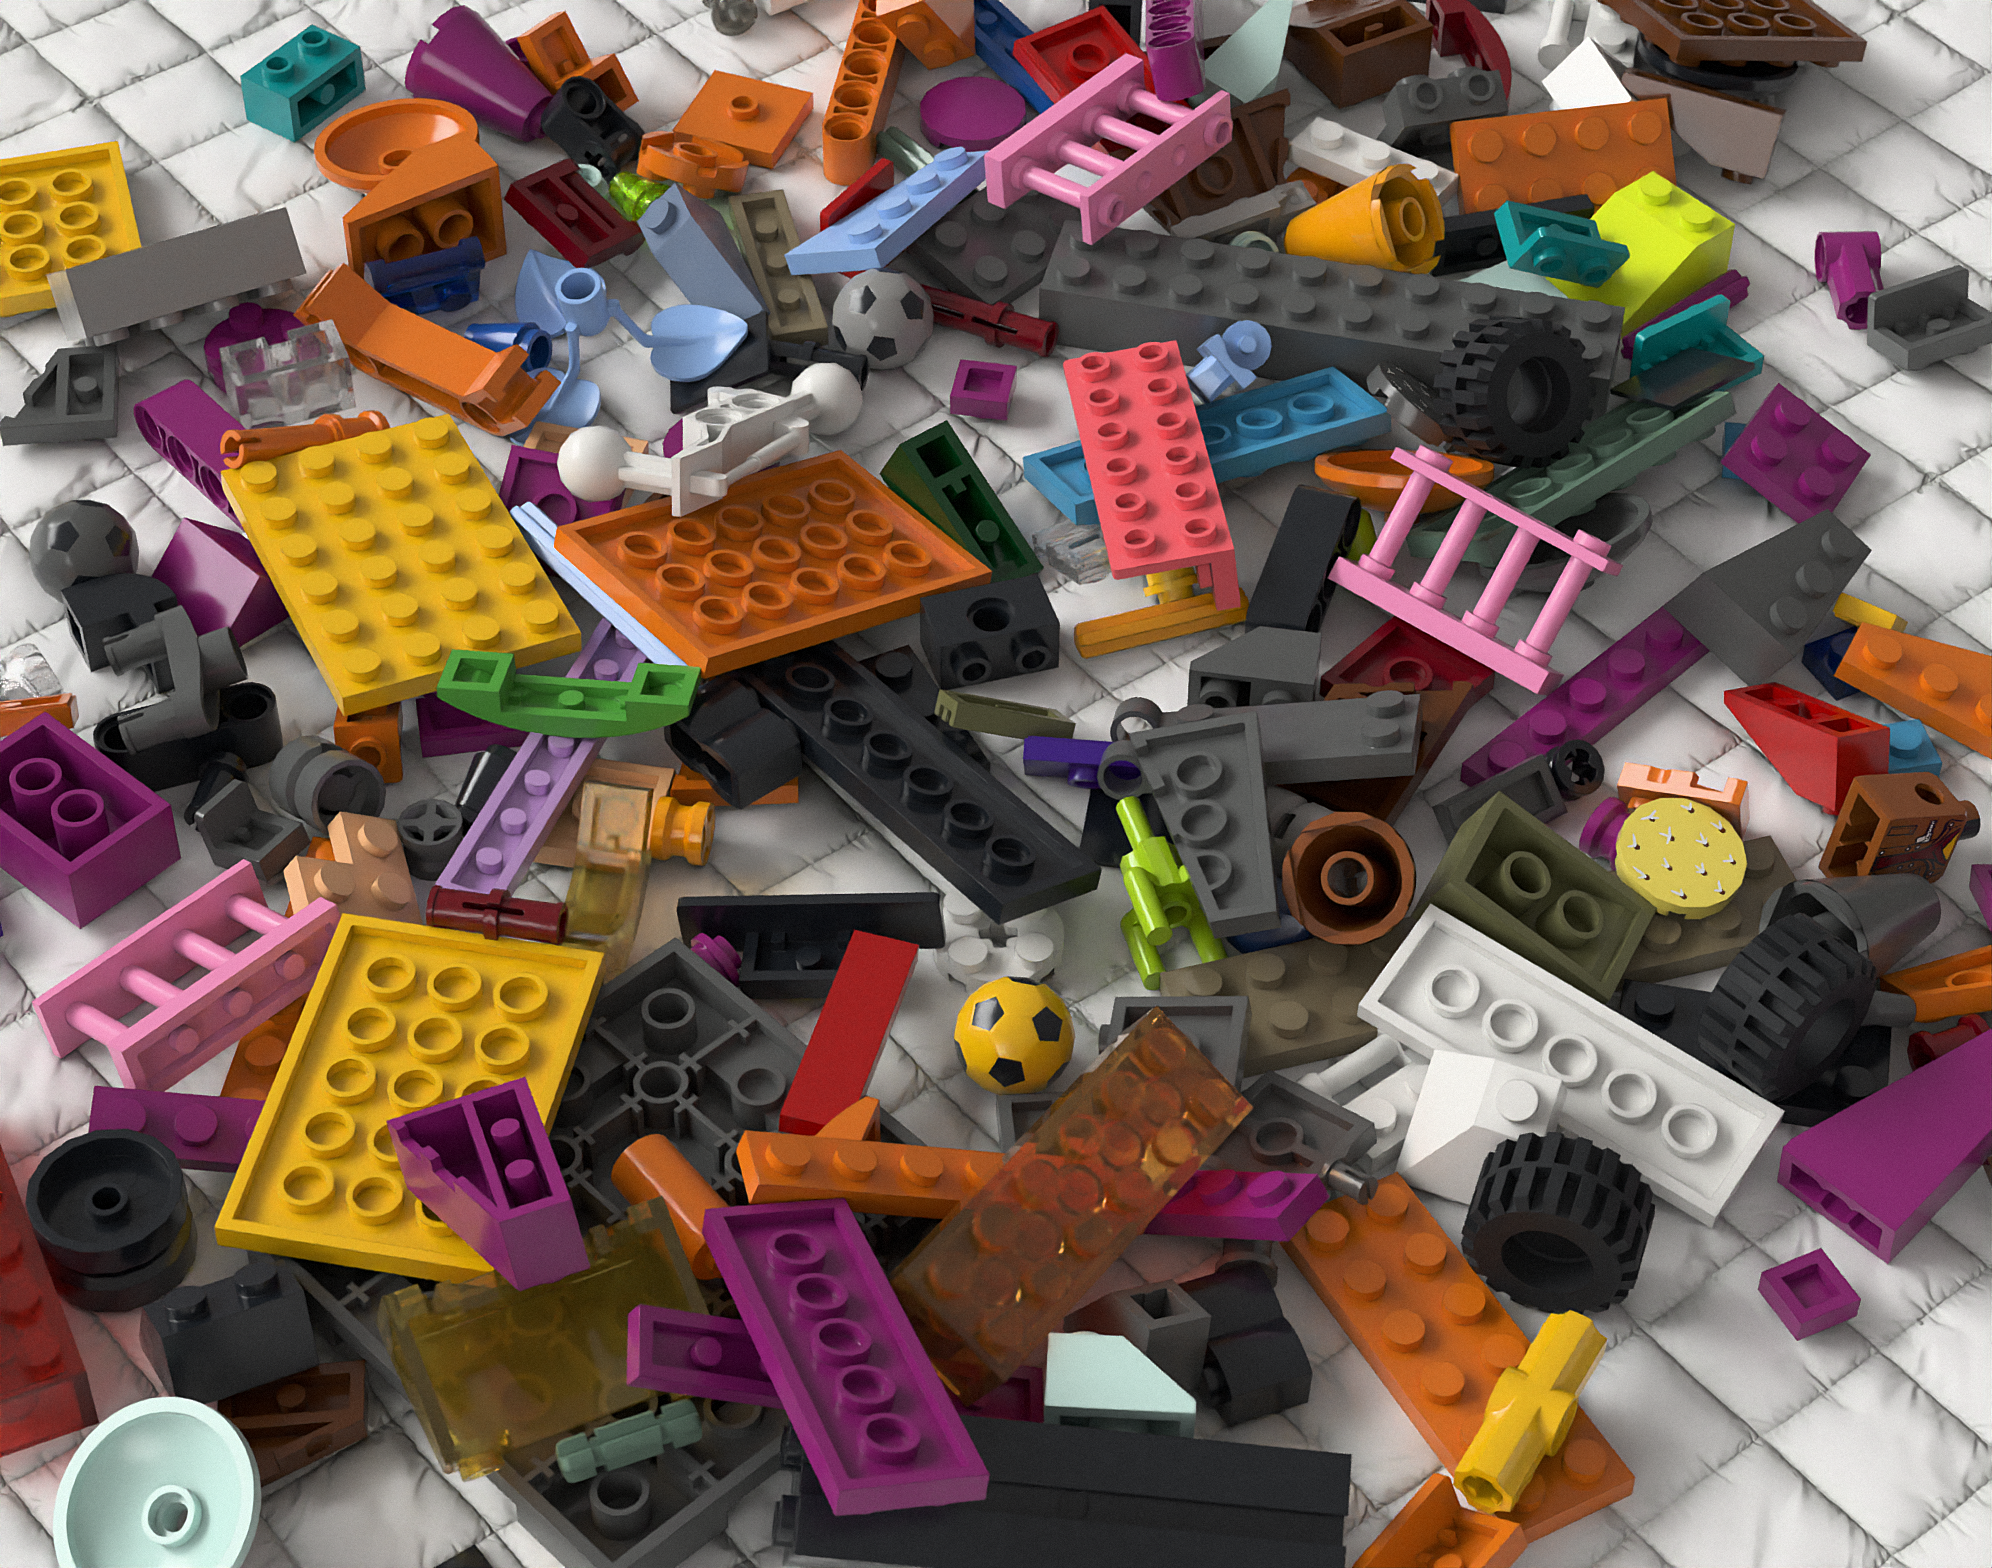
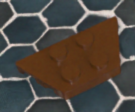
M1288 88L1231 108V120L1233 122L1232 141L1142 208L1170 234L1171 226L1181 223L1188 217L1210 213L1229 206L1240 198H1251L1271 191L1277 185L1287 183L1283 168L1288 160L1289 138L1284 137L1285 109L1290 106L1291 98ZM1125 147L1107 155L1125 161L1137 151Z
M1453 681V690L1416 691L1414 682H1391L1379 687H1372L1365 683L1334 684L1323 701L1367 698L1373 693L1386 690L1398 691L1403 695L1421 694L1423 722L1415 775L1277 785L1305 798L1308 803L1314 802L1334 812L1355 811L1367 813L1382 819L1393 827L1474 702V685L1466 681Z

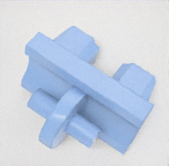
M1238 321L1229 326L1222 337L1216 334L1208 338L1196 349L1204 359L1186 374L1190 389L1203 404L1211 403L1228 387L1233 392L1243 390L1257 378L1251 370L1257 369L1266 362L1272 348L1271 338L1267 330L1254 321Z

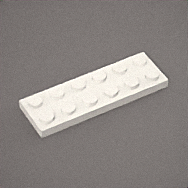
M1431 903L1358 1005L1357 1016L1430 1060L1434 1050L1495 1058L1563 1079L1568 1094L1555 1132L1563 1133L1566 1138L1577 1140L1579 1136L1592 1140V1145L1601 1149L1608 1147L1620 1154L1619 1160L1625 1164H1633L1641 1173L1640 1181L1649 1184L1652 1193L1711 1228L1781 1123L1785 1112L1783 1109Z

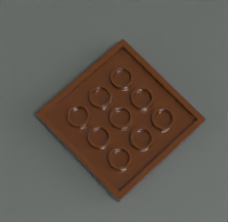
M1596 0L1617 12L1622 22L1633 25L1642 32L1647 42L1658 45L1667 52L1672 62L1684 66H1699L1701 60H1717L1722 64L1734 67L1746 66L1748 61H1764L1778 67H1791L1794 61H1810L1818 66L1835 68L1839 66L1840 62H1862L1867 45L1865 39L1812 0Z

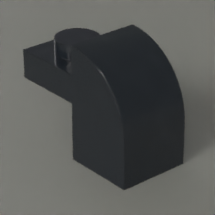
M110 574L61 590L70 635L91 672L111 666L105 652L104 638L116 636L154 621L155 614L178 606L175 593L166 584L141 574ZM168 658L143 665L159 694L175 689Z

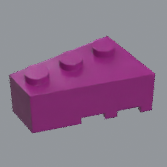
M526 1077L386 1121L406 1187L518 1291L540 1284L554 1283L567 1275L590 1268L570 1195Z

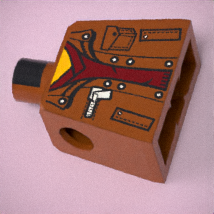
M1930 772L1854 777L1818 868L1826 878L1914 873L1926 879L1930 884L1934 883L1944 875L1957 842L1973 838L1979 833L1981 824L1978 810L1970 801H1958L1938 776Z

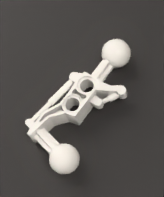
M816 363L806 368L794 380L791 394L786 398L753 389L735 390L731 387H712L708 389V407L683 416V450L673 457L666 458L632 452L631 447L619 432L603 425L582 427L571 433L560 448L557 460L560 479L573 496L587 502L611 500L620 495L625 488L671 495L672 516L682 517L722 499L723 496L727 495L729 486L739 479L793 455L809 453V431L816 435H838L847 430L860 416L863 396L860 385L854 375L848 369L836 363Z

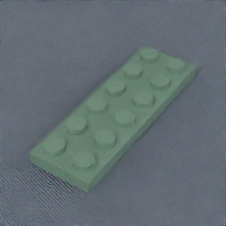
M1712 391L1675 412L1629 399L1581 428L1585 433L1578 444L1568 443L1570 453L1561 460L1551 458V465L1542 468L1530 467V469L1516 467L1491 482L1484 491L1555 528L1556 524L1570 516L1581 515L1594 509L1597 505L1596 500L1608 492L1621 490L1633 485L1637 481L1636 475L1647 468L1672 461L1677 456L1676 450L1686 444L1704 440L1715 434V426L1736 414L1731 392ZM1464 502L1451 509H1446L1408 533L1406 542L1411 557H1435ZM1487 510L1461 561L1478 562L1479 566L1483 568L1497 566L1518 526Z

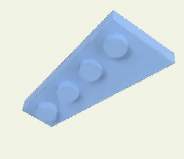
M954 147L938 153L933 158V162L786 253L784 256L791 275L884 268L986 179L984 154L989 152V150L966 152L964 147Z

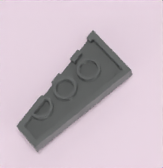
M1256 710L1129 733L1134 752L1214 938L1281 928L1262 734Z

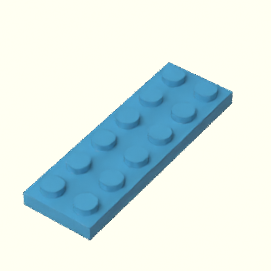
M1334 366L1219 399L1211 403L1195 406L1216 484L1238 477L1259 476L1268 468L1292 461H1309L1317 457L1318 453L1342 446H1359L1366 443L1369 438L1392 432L1391 415L1386 411L1387 408ZM1080 440L1023 457L1024 478L1076 526L1100 523Z

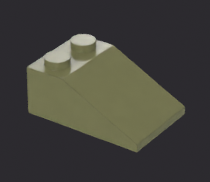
M1498 791L1460 826L1410 916L1418 921L1431 903L1605 1005L1614 994L1657 907L1653 906L1648 900L1501 791Z

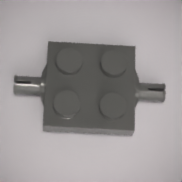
M1270 1069L1248 1089L1240 1092L1237 1118H1201L1206 1121L1202 1130L1179 1149L1182 1166L1187 1170L1220 1171L1232 1169L1245 1172H1271L1278 1170L1284 1173L1318 1174L1326 1190L1336 1189L1357 1200L1362 1205L1368 1203V1198L1370 1200L1373 1199L1378 1188L1377 1178L1351 1167L1377 1143L1374 1123Z

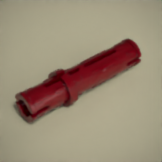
M921 284L930 297L934 313V323L984 337L986 344L1001 348L1007 344L1037 353L1042 357H1049L1056 346L1059 334V326L1056 322L1044 321L1015 312L1014 306L999 301L992 305L961 296L954 292Z

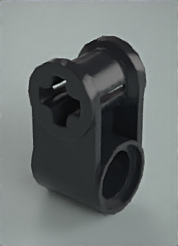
M572 76L566 79L541 114L540 122L542 129L548 138L557 143L577 164H587L597 168L601 172L602 178L610 185L619 178L621 168L628 161L639 159L641 142L645 132L637 122L628 117L607 97L594 81L582 76ZM627 134L628 137L621 143L619 141L620 136ZM605 157V163L601 166L598 165V162Z

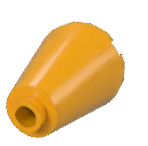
M1411 164L1391 165L1292 218L1284 236V249L1286 254L1314 256L1322 260L1353 265H1371L1379 269L1411 274H1428L1438 264L1440 256L1433 257L1435 241L1444 240L1445 226L1442 207L1434 186L1428 178L1418 180L1411 172L1416 167Z

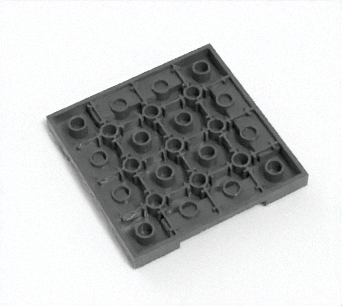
M675 937L600 987L548 1138L572 1201L590 1268L567 1275L554 1283L540 1284L518 1291L502 1275L496 1290L247 1250L249 1264L257 1262L273 1263L283 1259L304 1290L310 1322L335 1347L345 1341L516 1505L518 1523L565 1568H676L728 1528L727 1510L779 1471L782 1430L784 1425H788L789 1417L784 1409L627 1386L628 1314L639 1304L737 1320L743 1319L724 1279L700 1280L696 1278L614 1187L611 1182V1172L619 1156L632 1143L651 1134H661L668 1138L730 1207L760 1205L749 1204L736 1149L745 1130L788 1134L778 1131L779 1115L807 1045ZM880 1106L881 1142L928 1146ZM852 1212L920 1343L926 1350L954 1354L1048 1281L1049 1245L1026 1226ZM683 1399L691 1400L697 1409L702 1424V1438L697 1442L673 1449L671 1443L663 1445L664 1453L608 1472L605 1470L604 1465L596 1467V1476L575 1483H568L561 1474L556 1459V1444L560 1440L581 1433H585L586 1438L589 1439L595 1437L594 1429L650 1410H652L655 1417L663 1414L662 1406Z

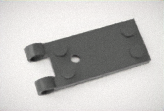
M1386 690L1373 693L1367 698L1216 709L1207 704H1193L1174 712H1162L1157 704L1146 698H1129L1123 701L1115 711L1110 729L1111 740L1114 743L1109 745L1102 755L1097 773L1098 783L1108 796L1117 800L1130 796L1139 797L1143 793H1152L1134 752L1129 733L1121 724V721L1126 718H1142L1155 729L1255 710L1261 726L1267 785L1415 775L1423 722L1421 694L1403 695L1398 691ZM1115 761H1128L1138 767L1141 776L1132 780H1124L1115 776L1108 765Z

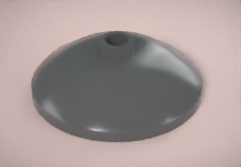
M1607 493L1596 500L1597 505L1591 511L1577 516H1570L1555 525L1556 530L1571 538H1574L1578 529L1606 542L1612 546L1607 557L1621 564L1645 539L1652 526L1653 515L1649 503L1640 496L1627 493ZM1542 539L1539 540L1514 588L1533 592L1553 591L1571 555ZM1475 562L1477 571L1490 580L1497 566L1483 568L1479 566L1478 562ZM1593 567L1581 591L1591 587L1595 583V579L1607 573Z

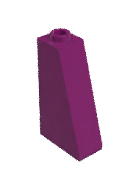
M1992 1029L1792 1138L1782 1148L1777 1182L1886 1264H1889L1982 1166L1986 1158L1992 1155Z

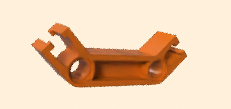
M345 263L339 265L334 271H328L293 314L358 370L495 436H505L528 427L561 384L547 370L539 372L535 379H533L520 368L529 354L518 344L497 353L390 303Z

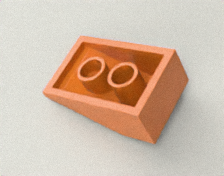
M466 131L416 149L342 217L349 268L388 301L507 254L499 166Z

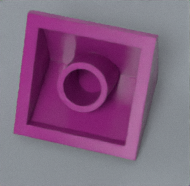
M186 517L183 518L151 577L163 582L175 593L178 606L182 605L197 636L229 626L239 647L290 617L255 549L246 537L238 532Z

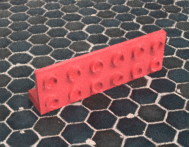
M1177 341L1163 343L1147 342L1135 348L1107 353L1092 352L1080 358L1065 360L1063 362L1064 375L1113 578L1120 580L1195 566L1200 589L1211 587L1217 611L1241 607L1234 546Z

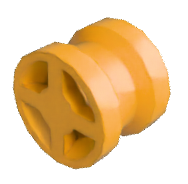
M660 796L655 807L651 826L650 854L652 859L665 861L675 855L685 857L692 865L705 866L709 859L714 838V803L698 801L693 806L681 805L675 797Z

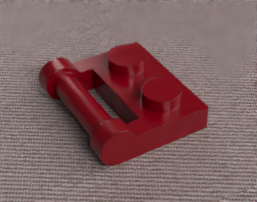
M566 158L511 183L504 200L575 268H593L621 253L629 256L637 251L646 240L636 220L628 221L582 177L583 170L570 158Z

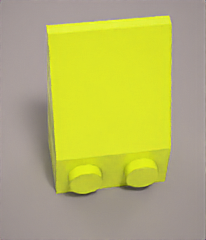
M1652 171L1615 192L1590 218V220L1596 221L1601 240L1623 244L1628 247L1630 258L1612 274L1610 279L1599 288L1544 277L1570 299L1599 301L1608 305L1625 307L1621 333L1622 339L1628 333L1727 271L1735 224Z

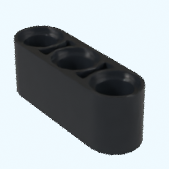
M1299 484L1296 487L1250 601L1245 620V634L1260 626L1319 633L1337 587V583L1328 579V576L1339 556L1348 558L1359 528L1362 509L1359 497Z
M255 682L240 683L219 689L220 714L219 724L215 731L190 740L183 736L169 742L166 741L139 751L138 754L133 756L129 753L123 741L117 717L123 714L128 715L153 705L119 712L105 717L97 724L93 731L95 749L153 792L200 781L201 779L198 775L200 764L204 759L211 757L212 754L219 751L237 755L245 762L247 769L262 766L272 762L278 752L283 749L276 696L271 688Z

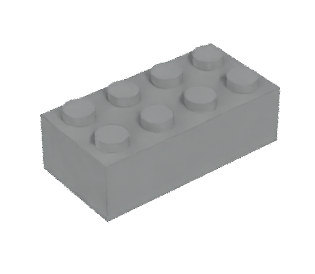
M283 207L47 274L46 276L67 341L84 339L86 347H98L129 338L127 326L138 323L141 332L183 322L185 321L182 313L184 309L193 307L195 316L205 313L210 314L240 305L236 294L246 292L248 299L251 300L292 290L294 288L290 278L307 274L287 208Z

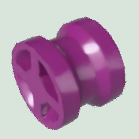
M1609 797L1604 800L1587 820L1579 840V849L1591 858H1605L1609 861L1610 868L1613 871L1616 870L1615 858L1617 852L1615 844L1618 834L1625 820L1631 815L1626 803L1616 797Z

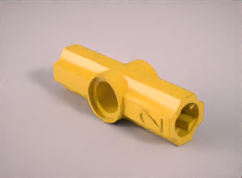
M1572 1310L1564 1314L1551 1313L1546 1322L1543 1323L1537 1337L1530 1345L1518 1368L1509 1365L1500 1376L1486 1406L1483 1425L1454 1472L1453 1486L1461 1491L1469 1505L1490 1515L1496 1511L1511 1512L1524 1488L1531 1481L1543 1456L1546 1454L1553 1457L1561 1447L1574 1420L1579 1404V1396L1605 1354L1607 1338L1596 1329L1592 1319Z

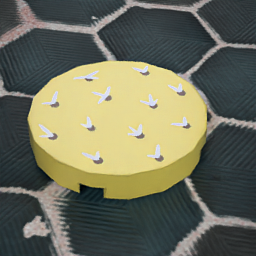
M1659 798L1640 805L1625 820L1615 844L1617 852L1615 866L1620 880L1648 900L1653 906L1657 907L1656 913L1665 916L1671 911L1677 914H1686L1684 919H1702L1722 911L1736 896L1742 885L1747 867L1743 842L1730 822L1709 806L1686 798Z

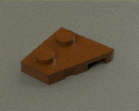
M366 1361L320 1363L319 1366L217 1400V1411L227 1417L246 1438L257 1463L261 1488L367 1437L369 1374Z

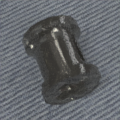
M702 0L707 8L712 9L711 21L716 30L723 35L736 36L745 33L755 24L758 17V9L753 0ZM729 9H732L737 19L736 21H732L728 13Z

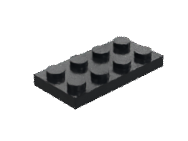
M1624 979L1619 1009L1620 1015L1759 1095L1700 1048L1701 1043L1698 1041L1700 1021L1712 992ZM1878 1025L1860 1027L1845 1051L1816 1081L1794 1096L1792 1095L1779 1102L1771 1101L1772 1104L1785 1111L1781 1123L1812 1128L1888 1086L1892 1027Z

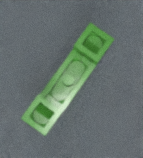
M452 649L436 689L439 699L475 717L498 725L550 736L602 738L632 735L655 730L688 717L702 677L700 667L638 663L632 682L516 674L514 654Z

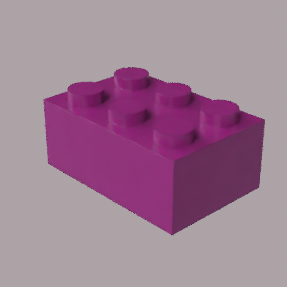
M43 712L0 741V868L79 929L85 927L181 859L171 804L47 712Z

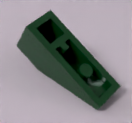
M947 420L898 445L879 473L889 489L993 571L990 584L1036 575L1044 569Z

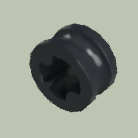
M1579 739L1571 740L1561 746L1550 749L1544 754L1564 802L1575 801L1582 796L1592 794L1600 788L1604 780L1605 768L1602 757L1590 743ZM1565 761H1573L1572 770L1565 765ZM1572 772L1579 776L1578 781L1573 782L1571 780Z

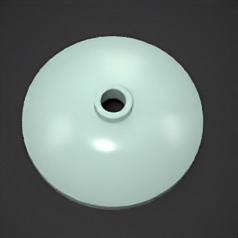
M151 1398L134 1403L111 1415L93 1430L80 1445L60 1483L53 1517L54 1545L60 1568H240L255 1537L261 1509L259 1471L254 1454L246 1438L220 1412L202 1403L185 1398ZM188 1509L187 1520L181 1530L178 1531V1519Z

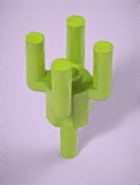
M1130 796L1120 800L1116 806V811L1133 849L1132 852L1122 857L1120 863L1124 885L1133 904V908L1122 917L1120 928L1144 987L1147 990H1158L1160 973L1166 972L1156 945L1168 942L1173 935V928L1183 926L1189 930L1202 963L1228 958L1221 939L1214 938L1175 845L1169 843L1165 837H1155L1139 798Z

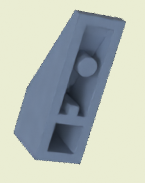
M676 183L659 199H656L649 205L646 212L637 221L654 257L691 304L717 308L732 313L742 320L766 311L768 316L771 314L720 212Z

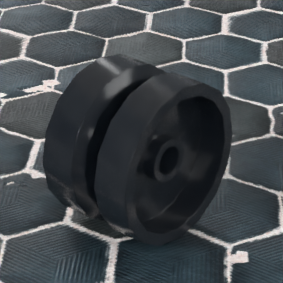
M130 1129L95 1130L69 1139L45 1156L28 1180L25 1207L37 1241L36 1245L51 1288L71 1305L97 1313L125 1312L158 1301L180 1284L195 1261L198 1233L193 1213L188 1204V1193L183 1173L174 1152L154 1136Z

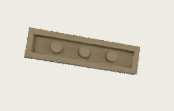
M783 189L729 197V214L743 259L771 313L768 316L769 340L801 345L806 340L819 342L821 346L829 345L828 325L811 274L791 275L784 256L801 245Z

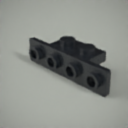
M936 892L680 897L676 909L683 944L689 949L692 948L691 940L699 933H703L712 940L718 935L722 936L732 945L736 952H743L739 985L741 992L750 999L827 998L854 930L918 944L919 949H940L945 946L946 942L941 896Z

